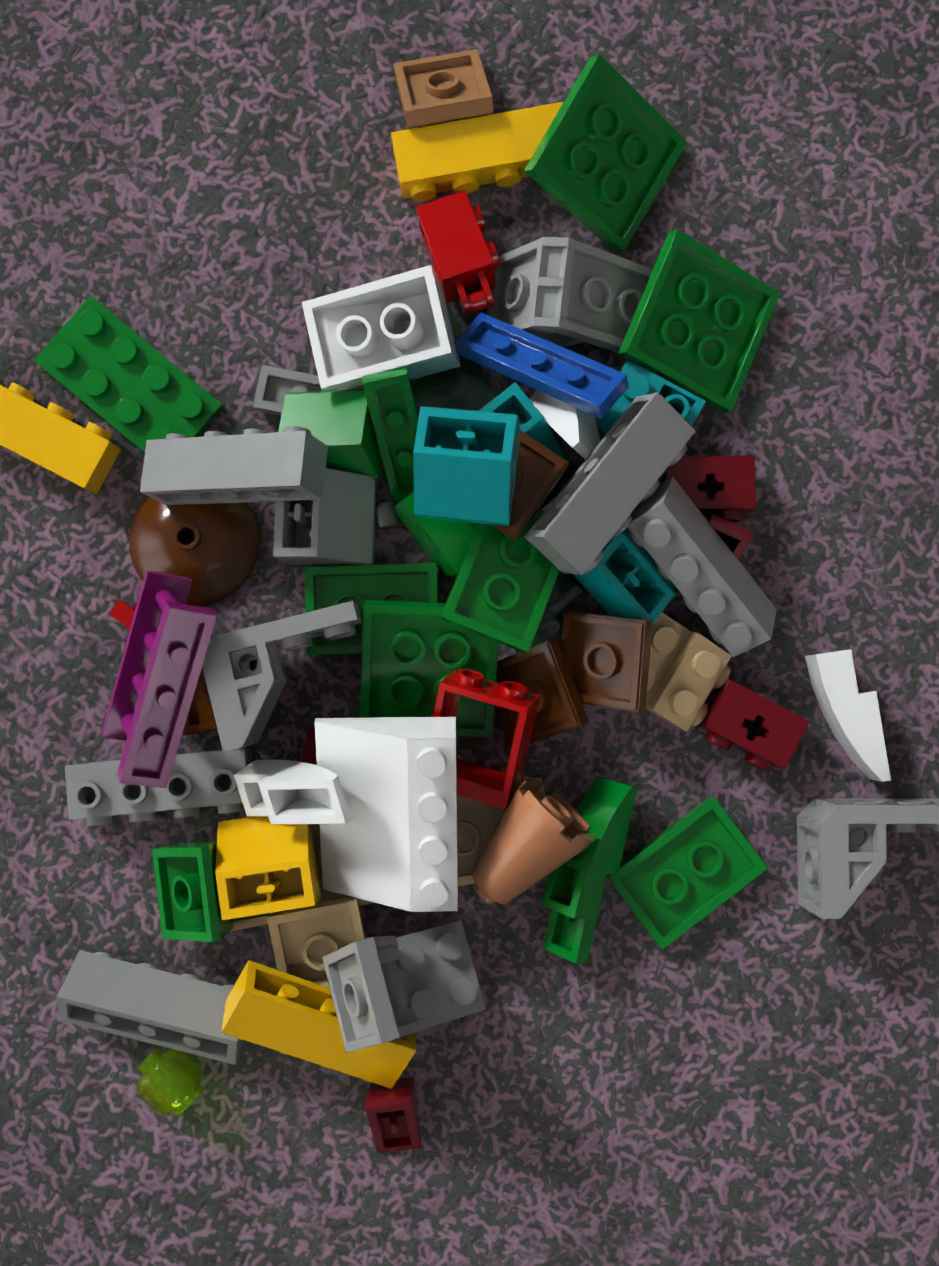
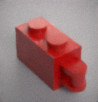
M464 190L415 207L419 229L434 271L442 283L446 302L449 303L458 299L464 316L484 308L493 307L494 299L490 288L496 287L494 269L500 267V261L493 241L486 243L482 232L486 231V226L479 205L471 207Z

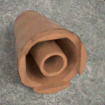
M528 776L519 784L472 873L473 880L475 881L473 885L475 892L489 904H494L495 902L503 905L507 904L588 848L595 839L594 834H585L590 825L583 816L556 791L551 796L541 792L539 789L544 783L538 779Z

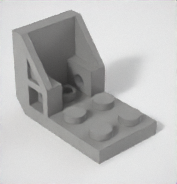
M542 237L498 256L500 267L494 269L496 287L490 288L494 299V306L487 308V315L564 348L586 342L618 353L653 269L569 237Z
M349 601L214 636L207 648L202 668L223 752L258 744L288 682L281 650L292 652L313 646L311 638L325 635V639L330 638V641L356 635L355 627L363 625V614L359 605L354 601ZM257 659V667L252 671L250 661Z
M814 798L797 815L798 905L821 919H841L887 862L886 828L890 832L907 833L916 832L917 826L933 828V831L939 832V798Z
M461 921L397 938L395 935L377 936L355 941L322 957L346 1053L385 1043L431 1026L486 1010Z

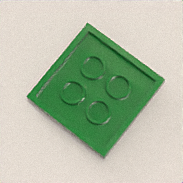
M598 54L590 57L524 172L611 250L624 252L686 146L687 141Z
M676 229L669 232L618 355L705 400V404L721 413L732 412L780 293Z
M364 600L360 718L433 717L439 684L453 671L459 669L475 670L482 673L484 679L496 682L498 643L441 620L440 618L446 603ZM461 695L456 717V737L493 738L495 705Z

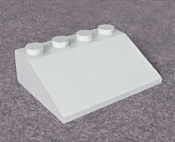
M456 717L316 718L317 766L326 768L339 776L351 820L346 824H320L323 890L410 912L458 911Z

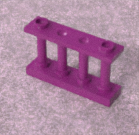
M147 569L145 572L101 731L102 738L126 741L117 771V777L122 784L167 788L217 618L212 609L186 605L192 585V580L188 577Z

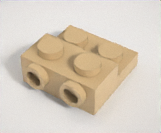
M661 612L652 624L646 710L685 732L688 731L690 726L699 725L707 714L708 706L704 702L713 688H720L730 675V667L727 663L732 655L701 634L689 631Z
M355 897L319 902L315 906L272 912L267 915L277 970L328 988L330 986L322 957L355 941L368 938V933H365L359 898Z

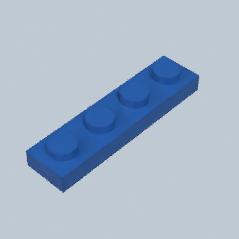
M482 312L454 341L458 355L600 419L605 416L629 388L627 374Z

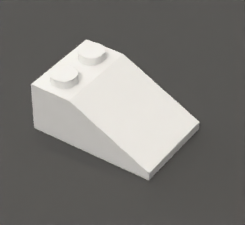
M432 265L302 302L320 387L323 391L363 386L362 376L404 367L408 368L410 379H415L461 366L454 343L455 339L442 283Z

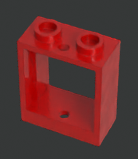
M471 669L453 671L440 682L433 717H457L461 695L519 712L506 773L456 758L457 795L503 810L507 809L516 789L521 783L540 695L528 692L526 686L517 682L504 681L496 683L486 680L482 673Z

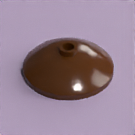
M148 496L135 513L129 534L130 556L140 579L143 581L146 569L191 578L192 585L186 605L192 606L209 605L223 600L237 591L253 571L260 547L258 524L247 502L165 505ZM187 530H193L195 533L194 541L189 545H184L181 541L182 534Z

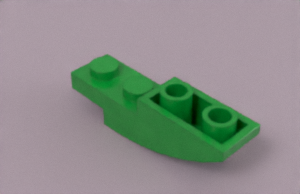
M600 776L594 781L576 809L590 825L585 834H594L595 839L588 848L548 875L541 901L542 906L551 909L543 949L575 964L588 962L607 875L619 874L638 788Z

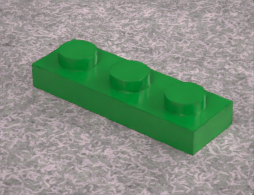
M407 367L362 376V384L392 499L395 502H400L414 491L413 451L419 415Z

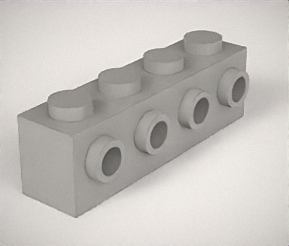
M658 392L637 396L524 537L562 573L583 575V573L591 571L601 561L603 557L602 549L610 539L619 535L628 527L632 519L630 514L639 502L648 499L657 490L660 484L658 478L665 469L674 465L683 457L687 451L685 444L695 433V430Z
M288 426L284 428L283 432L269 433L260 429H246L240 435L207 431L204 433V437H190L184 434L170 433L166 435V439L146 441L140 492L165 505L322 500L328 446L311 435L312 432L309 429L298 426Z
M673 476L660 483L657 490L648 499L639 502L630 514L632 519L628 525V531L633 541L638 546L644 547L655 560L659 573L665 579L672 581L681 592L689 610L698 613L707 624L715 642L720 645L723 644L733 657L771 640L777 610L717 532L711 527Z
M252 747L226 752L215 750L176 754L167 788L120 783L117 771L121 760L65 765L68 819L84 818L85 826H99L111 824L112 816L129 814V822H141L157 819L156 811L173 810L174 818L201 815L200 807L217 806L218 814L245 811L234 774L252 763L253 757Z
M79 950L57 995L60 1021L233 1065L236 1064L244 1041L222 1033L226 999L234 985L221 986L202 981L199 977L192 974L178 975L159 970L154 965L148 963L134 964L118 960L105 952L90 953Z

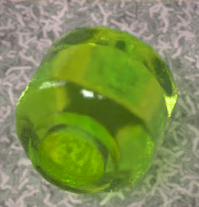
M156 1048L137 1067L143 1075L136 1083V1092L161 1117L169 1116L172 1113L179 1117L204 1090L200 1085L204 1072L185 1052L169 1048L162 1053Z

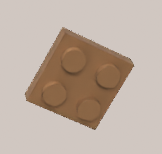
M477 49L393 63L407 128L435 125L438 122L460 118L468 119L494 113L492 94Z

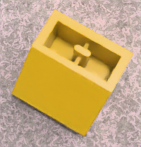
M250 816L218 822L215 876L222 920L315 906L322 898L311 824H271L268 816Z

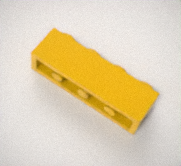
M563 102L391 132L402 199L411 198L415 202H425L432 200L440 192L454 190V193L465 190L466 194L476 191L479 185L496 183L499 187H509L519 183L522 178L529 177L524 172V169Z
M12 382L8 389L0 385V445L97 495L121 451L120 448L110 442L113 434L91 422H88L86 428L72 422L75 415L55 403L50 402L47 409L33 402L37 395Z
M248 960L226 999L222 1033L390 1089L393 1088L417 1051L415 1032L385 1043L346 1053L330 988Z

